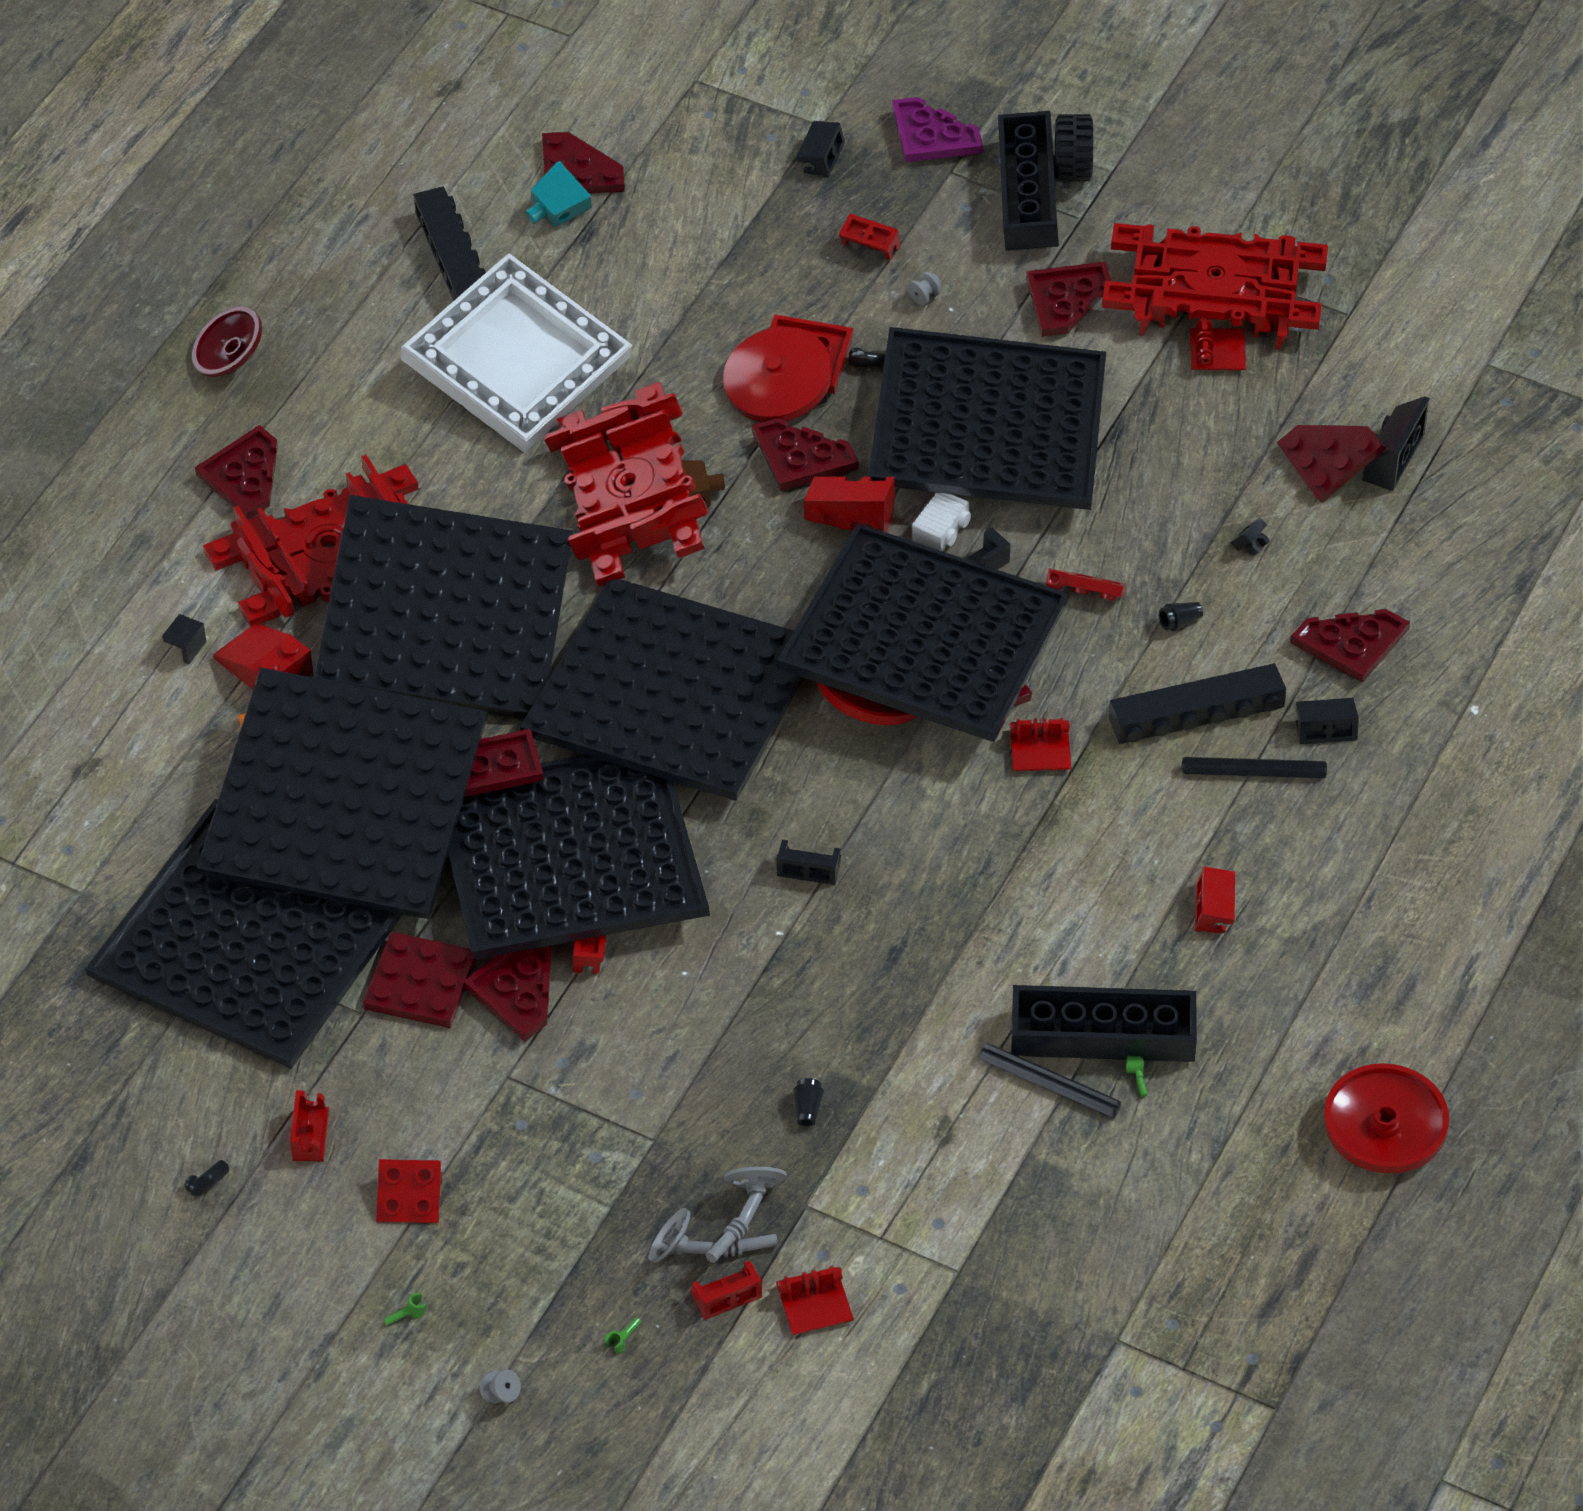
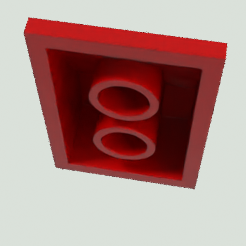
M254 623L213 654V658L252 690H254L260 668L309 676L313 673L310 649L290 634Z

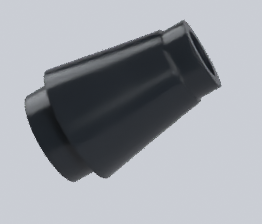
M1199 602L1165 604L1164 608L1159 610V621L1163 629L1176 631L1202 618L1203 609Z
M803 1078L797 1081V1086L793 1088L797 1123L801 1126L809 1127L816 1123L824 1090L821 1088L820 1081L812 1078Z

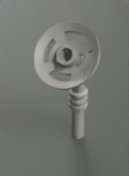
M745 1167L731 1170L724 1175L726 1183L738 1188L747 1189V1194L750 1196L739 1217L734 1218L723 1231L724 1235L706 1253L705 1256L708 1261L715 1263L732 1243H737L748 1232V1225L763 1195L766 1193L765 1188L784 1182L787 1179V1173L784 1170L773 1167ZM746 1178L741 1182L736 1181L737 1179Z
M682 1208L662 1227L650 1248L648 1258L651 1262L656 1263L673 1251L677 1253L681 1251L683 1253L706 1254L716 1242L688 1241L689 1238L685 1233L689 1225L690 1211ZM776 1234L740 1239L737 1243H732L722 1255L725 1258L729 1254L733 1257L736 1253L740 1256L745 1251L778 1246Z

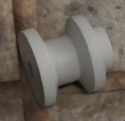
M924 272L920 275V282L913 280L908 283L907 290L915 303L924 306L929 302V295L936 297L941 293V281L937 275Z
M508 1369L499 1372H488L480 1381L481 1396L486 1402L491 1404L514 1401L521 1390L519 1377L515 1372Z

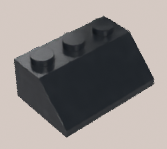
M1424 396L1395 407L1391 416L1386 415L1382 423L1381 434H1376L1386 450L1363 468L1362 481L1394 491L1424 437L1430 398Z

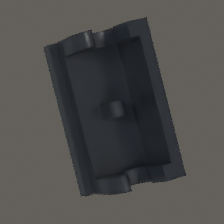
M812 122L797 154V160L802 163H811L814 167L805 166L803 172L812 175H823L829 178L845 144L840 123Z
M1354 698L1296 702L1298 720H1295L1300 744L1357 740L1359 717Z
M782 839L777 855V876L835 885L841 864V848H834L832 856L789 849L788 840Z

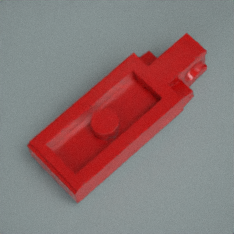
M1053 568L1048 570L1045 584L1057 590L1066 585L1072 586V591L1080 594H1089V591H1095L1100 593L1101 598L1115 601L1117 596L1122 597L1125 595L1127 588L1126 583Z

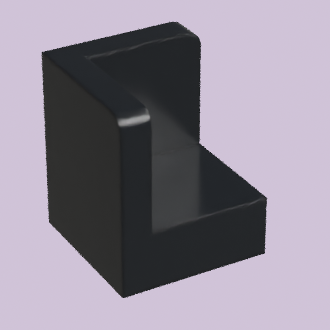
M990 528L983 533V548L967 557V560L998 570L1010 562V543L995 529Z
M178 614L162 635L164 642L182 649L183 661L187 664L192 662L207 642L204 623Z

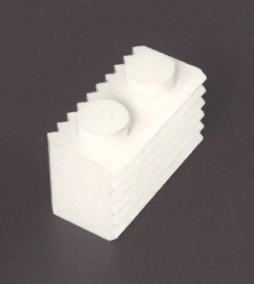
M935 493V496H933L932 500H930L929 504H927L912 524V541L943 551L947 545L952 546L956 540L958 530L961 527L965 528L971 519L969 501L953 494Z

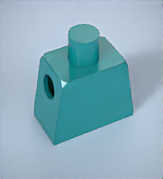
M558 161L532 187L530 192L531 201L534 205L526 210L525 214L533 224L546 217L553 226H558L591 209V195L565 166Z

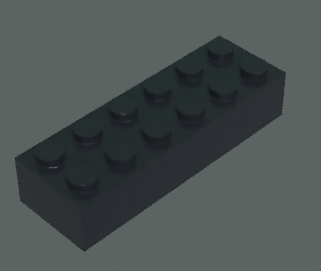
M1051 111L998 115L1005 249L1010 251L1059 247Z
M1013 985L1011 1053L1014 1055L1127 1060V1056H1140L1143 1060L1195 1062L1197 1044L1196 991Z

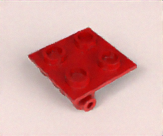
M1201 317L1196 323V328H1190L1191 370H1246L1244 329L1212 328V322L1209 318Z
M1034 718V723L1031 720L1016 719V722H1011L1010 736L1013 771L1071 770L1069 720L1064 721L1063 718L1050 719L1049 723H1046V718H1043L1042 723H1037V718Z
M379 1159L376 1222L439 1223L440 1184H442L443 1179L441 1161Z
M831 1265L829 1269L817 1272L811 1270L809 1274L802 1272L801 1276L791 1278L785 1276L783 1280L776 1281L792 1335L854 1321L841 1281L843 1276L840 1267Z

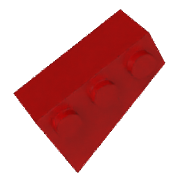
M814 477L804 499V519L851 531L859 523L887 532L894 515L895 477H886L885 481H871V477H862L861 481H847L846 477Z

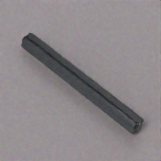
M1183 757L1182 773L1325 778L1327 775V763L1325 761Z
M986 1043L981 1050V1060L1110 1117H1116L1121 1108V1102L1113 1097L992 1044Z

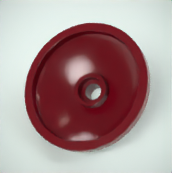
M237 306L224 310L212 318L201 330L194 343L192 361L195 368L207 377H219L228 375L242 367L252 357L260 343L262 322L259 315L249 307Z

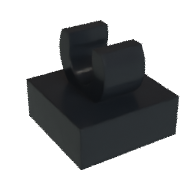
M1259 517L1247 525L1230 543L1237 551L1246 546L1251 555L1258 554L1261 549L1256 545V541L1262 547L1270 542L1269 538L1261 533L1267 524Z

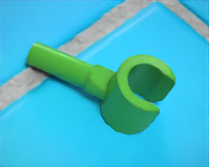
M1127 1056L1126 1074H1136L1140 1097H1146L1147 1090L1143 1075L1144 1060L1140 1056Z
M411 1294L408 1306L384 1318L385 1325L388 1326L409 1315L413 1318L424 1316L427 1303L418 1305L422 1300V1294Z
M634 1318L621 1332H609L605 1337L606 1346L609 1347L614 1341H620L614 1350L617 1354L623 1353L626 1349L625 1340L641 1324L640 1319Z

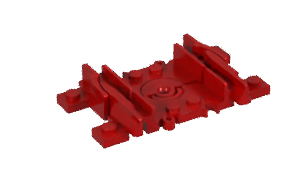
M1114 223L1111 250L1137 252L1132 283L1105 281L1102 308L1135 311L1134 319L1140 321V335H1145L1151 320L1160 321V328H1164L1166 314L1176 319L1177 313L1180 311L1189 313V320L1196 317H1207L1217 320H1228L1231 318V324L1236 327L1242 326L1244 319H1247L1250 323H1255V338H1258L1259 332L1270 333L1271 324L1274 323L1273 331H1278L1277 350H1281V345L1288 336V327L1319 330L1322 303L1295 300L1298 269L1326 271L1327 244L1298 242L1297 246H1295V237L1287 235L1280 236L1278 240L1261 238L1254 234L1252 241L1243 240L1241 232L1236 235L1209 232L1201 235L1200 228L1196 226L1188 228L1187 234L1180 229L1167 228L1166 237L1160 243L1153 242L1155 225L1141 226Z
M660 382L635 390L636 399L602 407L601 414L593 418L586 419L583 410L557 419L559 430L544 435L545 443L550 452L561 449V453L571 472L565 476L564 481L570 490H574L578 506L575 516L579 523L577 526L580 532L568 537L569 544L577 560H584L590 557L595 580L599 587L605 585L607 581L625 578L620 557L632 553L631 542L636 541L639 548L643 549L672 538L678 558L705 549L696 519L707 515L708 509L701 494L690 495L695 490L696 485L692 477L685 474L681 459L685 451L681 444L673 446L682 440L679 434L674 432L671 420L682 416V408L674 393L664 394ZM606 440L610 441L614 451L609 450ZM622 453L623 461H621L618 454Z
M365 454L361 456L362 469L368 477L369 483L365 481L361 474L353 477L348 472L346 473L347 488L342 489L341 494L337 495V491L334 489H327L322 499L314 500L294 509L284 508L285 518L281 520L275 519L272 514L267 517L262 508L257 509L258 516L247 519L239 506L233 507L235 521L230 525L233 533L203 545V549L215 571L242 561L246 569H249L250 576L261 592L238 602L239 610L249 626H252L254 623L262 624L280 617V612L284 617L293 616V602L289 596L292 593L296 596L302 607L316 602L318 596H321L323 601L329 602L349 496L355 495L408 504L403 495L416 491L419 487L418 481L406 464L379 474ZM329 544L334 545L333 547H330V548L325 547L326 545H329Z

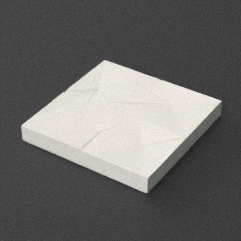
M508 253L401 347L400 359L456 402L463 405L468 411L522 452L526 453L558 424V418L569 414L631 357L633 345Z

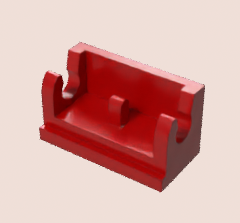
M849 213L839 232L843 245L848 246L849 241L884 252L885 258L888 260L893 259L892 251H898L901 246L898 229Z
M1204 866L1196 882L1195 931L1225 933L1226 926L1216 925L1215 923L1232 925L1235 920V872Z
M606 935L575 941L573 973H582L584 966L593 967V974L600 972L601 962L604 959Z
M296 1090L290 1136L293 1161L324 1162L329 1107H326L325 1098L321 1093H317L316 1101H309L305 1091Z
M750 1260L743 1263L745 1267L742 1268V1271L704 1286H701L698 1281L691 1283L693 1288L690 1289V1293L704 1320L762 1298V1280Z

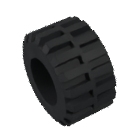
M1058 114L1055 120L1054 165L1057 181H1090L1092 177L1093 119L1090 114Z

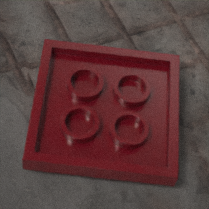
M391 932L363 1001L364 1010L451 1028L465 991L464 980L471 976L476 962L472 958L471 949Z

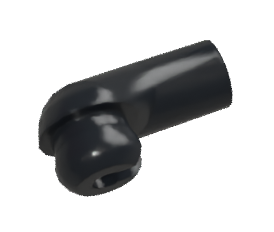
M855 347L849 351L848 360L854 367L873 366L884 368L885 354L867 352Z
M219 1160L199 1177L196 1175L189 1176L184 1184L185 1189L190 1191L191 1195H202L229 1173L228 1164L223 1160Z

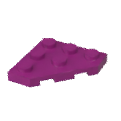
M919 97L892 100V110L905 162L983 153V143L977 126L971 123L965 125L957 121V116L941 108L935 110L927 106L926 101Z

